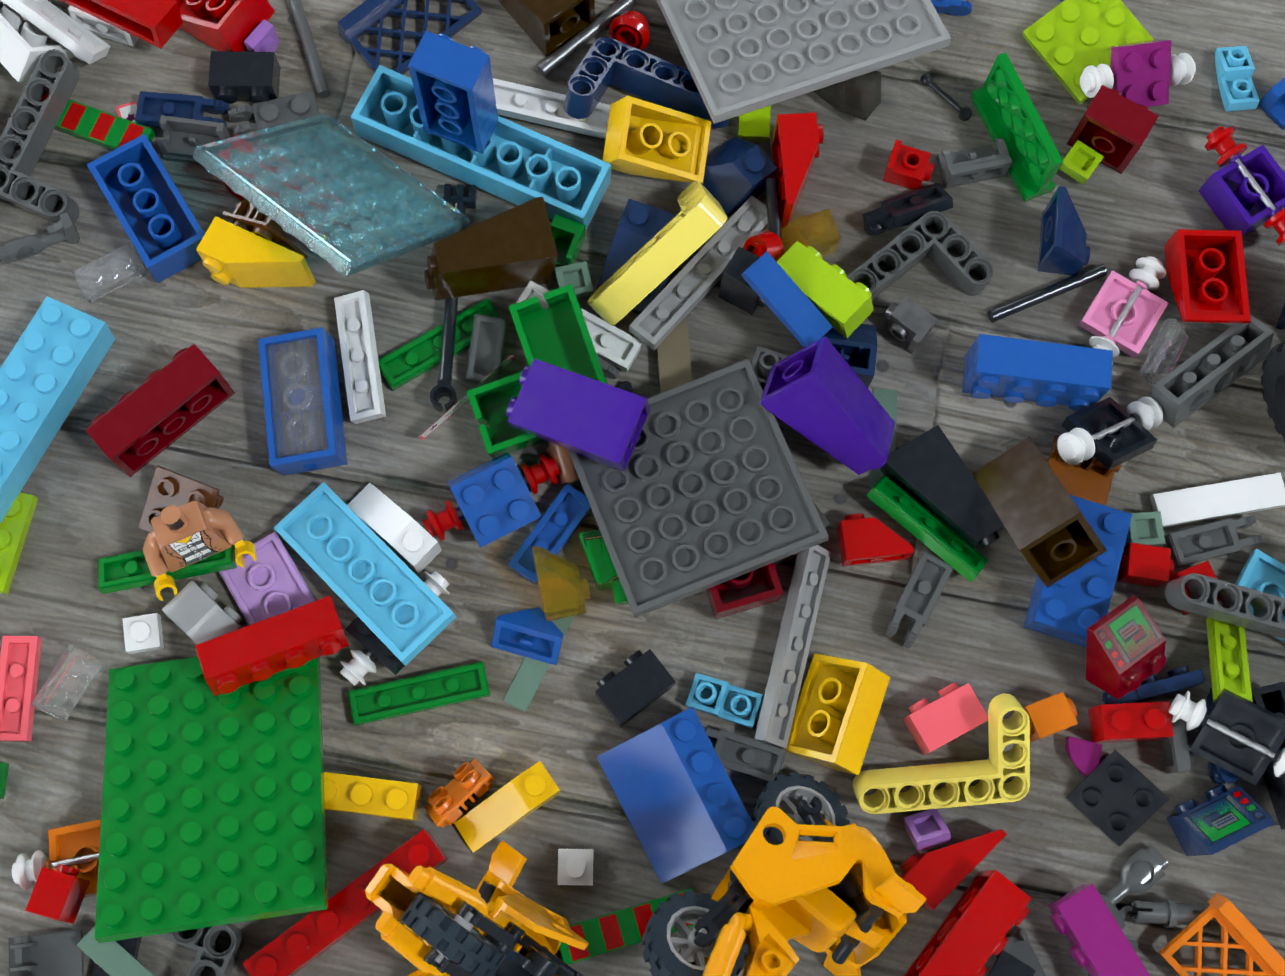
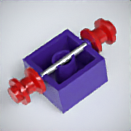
M1223 126L1216 128L1206 137L1208 142L1204 147L1207 151L1216 150L1220 156L1217 164L1223 168L1213 173L1198 192L1227 230L1242 231L1243 237L1263 225L1265 229L1274 228L1279 234L1276 240L1278 246L1284 244V171L1264 145L1241 156L1248 147L1245 143L1236 144L1233 140L1234 128L1232 126L1226 129Z

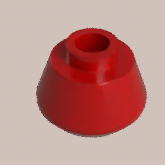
M637 11L624 12L613 19L609 26L611 38L639 50H644L650 41L648 20Z
M763 231L750 237L743 246V249L759 257L768 252L776 262L784 255L782 240L776 233L771 231Z

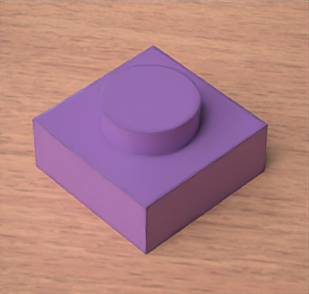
M265 19L244 41L248 52H275L280 43L274 26Z
M929 809L903 817L904 828L917 852L951 842V833L937 809Z

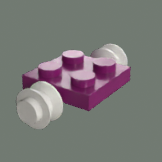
M1162 39L1111 46L1110 67L1107 64H1100L1097 67L1093 65L1087 66L1080 77V87L1089 98H1094L1100 87L1104 85L1109 89L1119 91L1127 99L1146 107L1169 104V86H1176L1179 83L1182 85L1190 83L1194 77L1196 65L1188 53H1181L1178 56L1171 54L1172 40Z

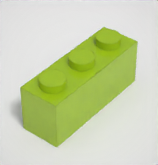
M796 241L777 261L833 328L844 337L848 338L874 311L870 290L860 282L855 284L848 279L846 273L838 265H829L825 262L821 254L812 246L806 248Z

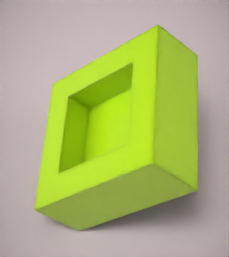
M1077 140L1063 159L1064 162L1059 169L1082 185H1085L1104 156Z

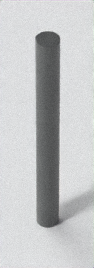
M288 0L318 97H328L330 90L301 0Z

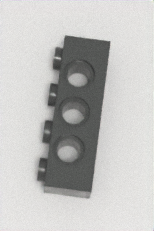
M1250 314L1251 321L1249 323H1235L1153 385L1151 398L1160 404L1163 411V420L1175 428L1265 359L1270 351L1274 331Z

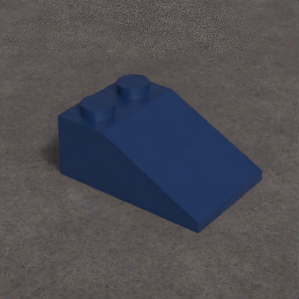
M628 199L617 226L597 289L676 215ZM673 272L631 311L641 314L669 284Z

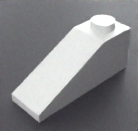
M371 483L347 505L418 574L442 551L434 537Z

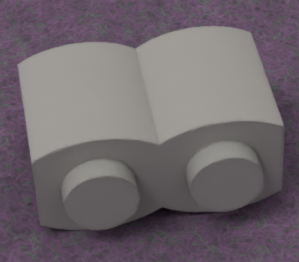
M191 580L162 609L196 644L243 628L239 624L243 618L229 605L223 609L215 601L219 595L206 582L199 586Z

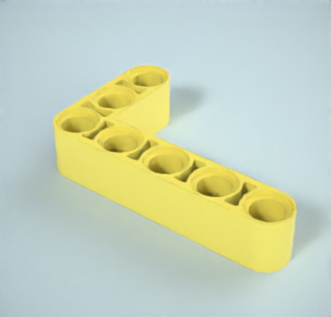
M699 180L691 183L679 195L677 201L682 211L605 281L588 299L587 303L611 326L626 316L726 222L727 215L720 203Z
M1003 693L995 696L989 703L988 708L989 759L862 771L859 773V776H855L852 783L853 792L860 807L869 814H884L1006 803L1023 799L1030 788L1029 715L1011 694ZM1015 710L1011 717L1003 719V716L1008 711ZM1015 743L1013 748L1003 751L1007 745ZM1015 776L1012 781L1004 783L1007 778ZM981 779L978 784L969 786L974 780ZM946 782L944 787L934 789L939 783ZM904 786H912L906 792H899ZM869 789H877L872 795H864Z

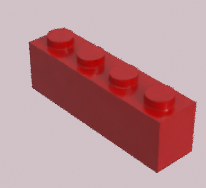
M331 595L195 645L205 680L214 696L232 693L243 685L254 681L266 680L275 673L288 668H298L307 661L323 655L335 654L340 649L349 646Z

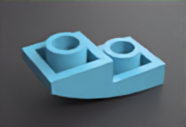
M1247 46L1216 48V74L1225 111L1256 109L1260 100L1251 79L1255 67Z
M696 673L686 706L755 730L764 695L730 685L729 682Z

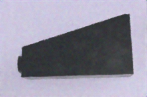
M939 425L888 454L887 462L879 470L972 547L981 544L982 548H985L1000 538L998 532L1004 527L1002 521Z

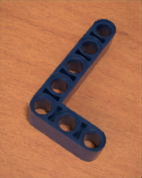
M598 38L568 82L564 109L569 116L576 119L589 117L611 84L663 107L712 121L689 70L613 38ZM730 119L715 124L712 121L711 127H726Z

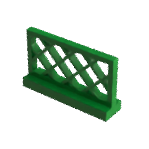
M1007 53L997 55L983 87L974 90L970 98L993 143L998 138L1004 139L1009 157L1012 159L1008 172L1023 201L1027 202L1054 190L1055 184L1052 179L1064 161Z

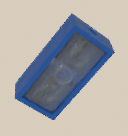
M323 327L258 339L270 467L286 476L348 465L335 340Z

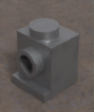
M908 296L900 304L893 302L883 315L887 320L885 326L889 328L892 336L899 341H906L910 344L907 351L911 354L931 332L938 320Z

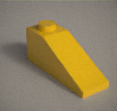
M539 761L493 793L454 824L474 853L552 800L561 791L542 762Z

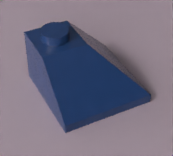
M735 136L707 156L702 185L720 203L728 218L751 195L756 198L766 191L765 179L775 178L777 167L757 144Z
M1059 186L1042 212L1038 271L1074 276L1078 274L1084 265L1088 264L1090 247L1086 246L1087 234L1067 188Z

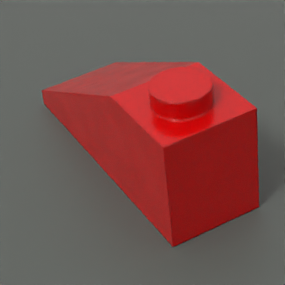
M1002 829L993 830L921 853L919 856L913 853L900 865L899 868L903 872L899 877L912 884L920 894L927 898L922 905L926 910H934L1007 834Z

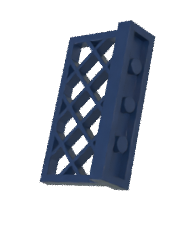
M366 0L337 23L340 37L347 44H351L374 72H376L380 65V56L399 58L398 67L393 71L403 75L409 70L408 65L414 53L403 52L404 38L422 39L425 31H427L428 19L446 21V30L441 34L452 37L480 16L482 9L474 0H444L448 1L446 15L429 13L430 0H426L425 12L407 10L408 0ZM451 2L465 3L471 11L463 17L450 15ZM389 15L402 16L401 30L383 28L384 19ZM406 17L424 19L423 33L405 31ZM365 33L378 34L377 49L363 47L357 39ZM382 35L400 37L399 51L381 49ZM371 55H376V61Z

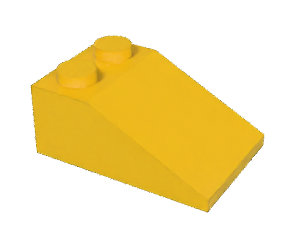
M627 95L610 105L602 160L610 163L611 169L630 175L688 183L699 180L702 184L712 121Z
M216 216L196 248V251L203 260L202 264L211 273L210 277L224 286H228L231 283L240 288L313 287L316 282L304 256Z

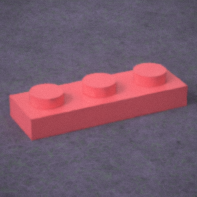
M2 637L0 655V742L32 741L42 645L41 637Z

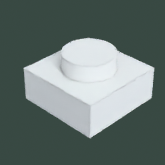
M153 613L122 618L126 653L133 654L164 649L160 614Z
M558 849L557 885L593 886L594 849Z

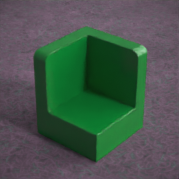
M555 214L550 225L558 253L555 265L560 267L574 264L586 239L585 225Z

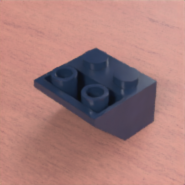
M860 324L848 338L832 327L824 336L828 338L868 388L875 374L878 346L876 326Z

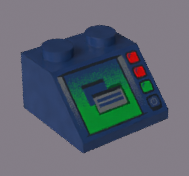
M1224 784L1205 791L1204 793L1207 798L1197 803L1194 799H1189L1176 805L1174 808L1177 813L1167 817L1186 856L1213 855L1275 824L1271 816L1240 786L1226 788Z

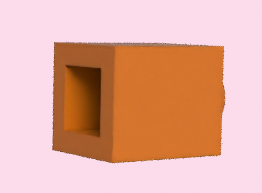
M1064 692L1023 707L1029 715L1031 742L1078 724L1075 718L1077 717L1076 707L1069 697L1066 698Z

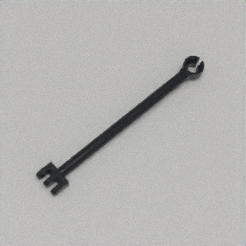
M452 184L444 185V207L453 208L451 235L464 230L466 208L476 209V185H470L469 196H464V184L457 185L456 195H452ZM458 297L445 299L439 378L437 385L430 392L432 406L439 412L443 411L442 404L438 402L441 397L450 398V401L444 405L446 412L457 403V395L451 382Z

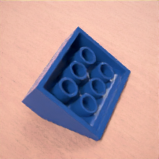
M693 707L597 756L661 884L747 842L754 831V824Z

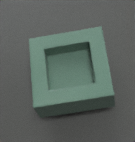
M586 261L555 267L559 288L572 284L577 298L588 297L593 294Z
M1160 511L1130 513L1132 518L1127 534V544L1131 542L1158 547L1165 544Z

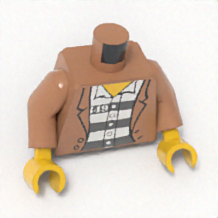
M191 501L179 507L175 505L165 507L160 515L151 519L153 531L147 534L143 546V554L152 576H156L154 588L156 596L160 601H163L161 594L163 588L170 587L173 589L175 596L178 594L175 580L170 575H166L168 570L171 573L231 548L232 544L235 546V561L238 566L245 567L243 554L251 555L253 560L256 561L255 544L250 541H243L244 534L231 514L226 510L206 507L199 501Z

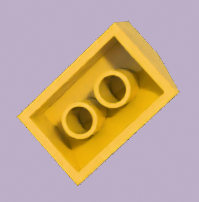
M814 653L796 706L787 749L784 750L789 754L830 769L859 776L890 677L865 662Z

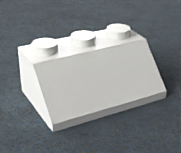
M0 2V63L18 82L29 81L40 57L48 50H60L69 59L75 56L73 52L62 44L50 39L37 26L25 21L19 13L8 5Z

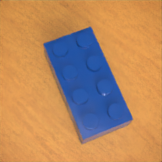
M425 31L408 65L423 130L483 154L499 122L490 55L476 46L467 47L459 44L445 34L436 35Z
M145 134L86 164L145 266L158 283L202 260L196 248L205 233Z
M979 334L965 355L962 393H970L972 397L978 399H987L991 396L1002 397L1010 403H1020L1024 400L1035 401L1037 405L1043 407H1053L1057 404L1067 405L1071 410L1080 411L1097 403L1111 389L1113 350Z
M1070 495L1107 551L1048 588L1037 575L1023 627L1087 647V628L1108 613L1132 514Z

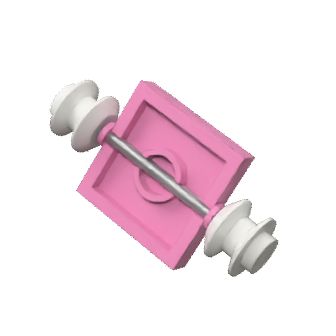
M1148 256L1137 259L1136 266L1138 269H1132L1129 272V277L1132 281L1113 270L1107 276L1078 325L1095 335L1089 339V344L1092 348L1113 350V357L1119 355V350L1133 358L1140 353L1168 305V302L1148 291L1158 289L1160 286L1158 279L1164 278L1167 273L1163 263L1155 257Z

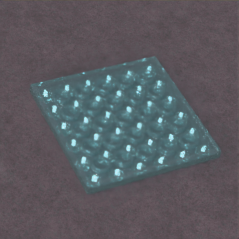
M328 113L196 147L193 159L205 167L207 172L218 177L230 186L233 192L243 196L259 212L269 216L285 232L295 236L310 251L321 256L336 271L347 277L464 230L470 220Z

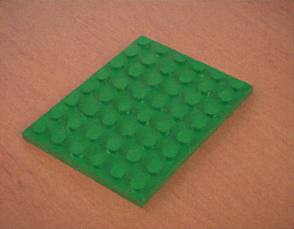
M199 657L109 669L94 937L98 943L328 909L320 657L307 661L298 668H288L275 673L266 680L254 681L243 685L232 693L219 694L217 696L213 695L205 680Z

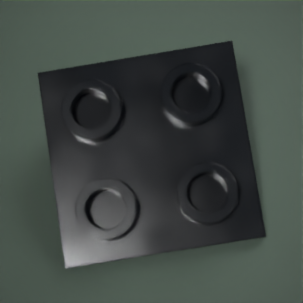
M1116 749L1110 754H1104L1100 759L1099 765L1066 797L1119 847L1169 800L1159 788Z

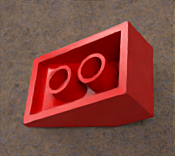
M175 0L178 3L183 21L179 28L217 51L244 52L247 49L244 44L245 39L263 19L268 21L275 13L267 0Z
M816 112L777 114L771 149L773 164L777 167L775 178H778L781 231L787 230L812 170L814 159L819 158V144H823L824 132L823 125L817 124Z
M1177 229L1165 244L1164 250L1167 277L1182 321L1249 323L1251 317L1242 231Z

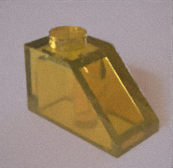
M830 209L799 217L781 229L784 254L798 241L806 248L812 246L821 256L836 252L841 238Z
M540 546L532 547L546 621L587 613L585 599H590L591 596L587 578L580 579L578 567Z

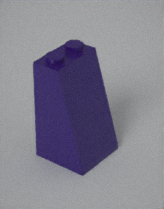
M826 336L772 365L760 400V404L765 409L858 475L869 470H877L887 462L895 422Z
M534 358L531 366L526 365L521 374L519 384L523 386L518 398L512 397L508 405L506 416H509L507 422L514 428L625 472L651 410L647 398Z

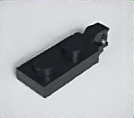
M934 183L881 202V207L863 214L864 230L871 236L884 233L886 229L908 225L930 211L943 212L953 208V198L939 183Z

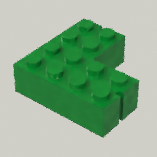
M572 284L544 293L548 308L543 309L537 296L508 306L529 366H531L535 358L608 384ZM523 371L466 391L475 418L482 424L478 427L487 454L493 459L506 452L510 454L546 441L514 428L507 422L509 416H506L508 405L512 397L518 398L523 386L519 384Z

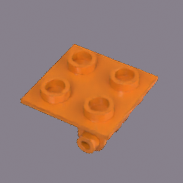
M476 758L471 763L469 761L463 763L454 772V779L445 787H438L429 795L428 803L424 808L438 827L444 828L447 824L451 826L463 814L459 809L460 806L465 811L469 809L464 804L468 798L473 803L476 802L472 797L473 793L480 798L492 787L490 783L494 780L493 776Z

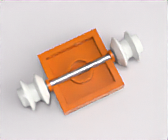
M101 819L48 830L49 859L41 850L35 851L32 859H29L24 853L19 854L16 862L12 865L14 882L19 884L22 889L27 890L32 886L33 881L37 882L42 867L56 871L58 864L79 869L78 877L90 881L84 898L96 896Z

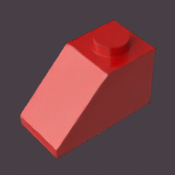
M861 513L847 515L836 528L842 567L908 560L914 553L913 546L875 517L865 518L864 514Z

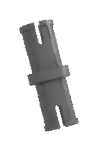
M1164 899L1162 902L1133 900L1130 905L1133 908L1130 913H1137V915L1131 916L1134 924H1162L1165 928H1173L1176 925H1189L1200 915V912L1206 909L1203 903H1175L1173 899Z

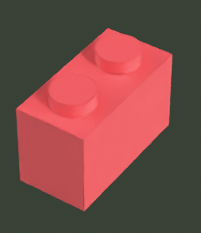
M954 682L938 691L941 698L929 703L927 698L908 707L911 714L903 718L923 755L934 751L988 721V715L969 683L959 687Z

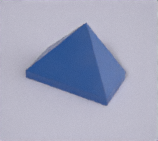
M540 607L499 615L495 622L491 647L557 665L564 634Z

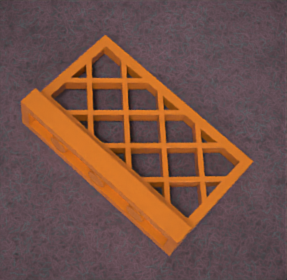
M1216 893L1207 901L1210 906L1158 952L1179 976H1190L1186 971L1194 972V976H1201V972L1220 973V976H1227V974L1285 976V960L1234 904L1219 893ZM1212 918L1221 926V941L1202 940L1203 926ZM1228 934L1235 942H1228ZM1195 935V940H1189L1192 936ZM1183 945L1195 946L1194 965H1180L1172 955ZM1202 946L1220 947V967L1202 966ZM1228 948L1242 949L1246 953L1245 968L1227 967ZM1253 962H1254L1260 969H1253Z

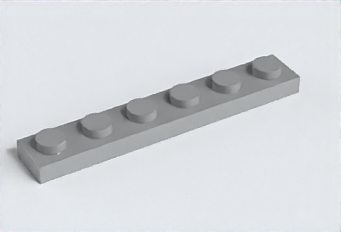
M751 195L629 325V332L652 350H655L722 278L723 272L737 248H743L747 239L768 228L767 206Z
M819 545L798 552L754 739L778 748L787 749L832 553Z

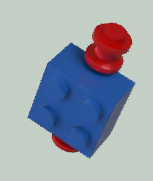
M506 452L448 481L447 484L458 507L455 510L449 499L445 501V510L436 514L430 509L425 511L428 518L422 521L428 533L432 537L438 536L441 542L445 540L446 531L452 528H456L460 532L465 530L461 520L465 519L481 548L542 517L527 487L535 495L538 493V485L546 481L552 485L558 483L556 476L560 474V470L552 456L546 458L542 453L538 455L537 464L531 467L524 463L520 464V473L513 457Z

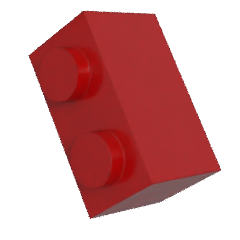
M1169 701L1103 704L1088 709L1092 742L1154 741L1173 737Z

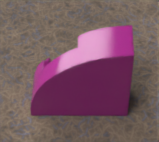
M1070 736L1065 737L1067 755H1069L1071 762L1078 769L1077 771L1087 777L1099 765L1103 745Z

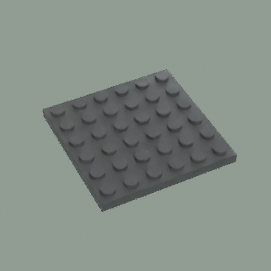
M749 359L648 398L651 410L625 472L568 449L634 618L829 540L827 531L774 414L760 404L763 390Z

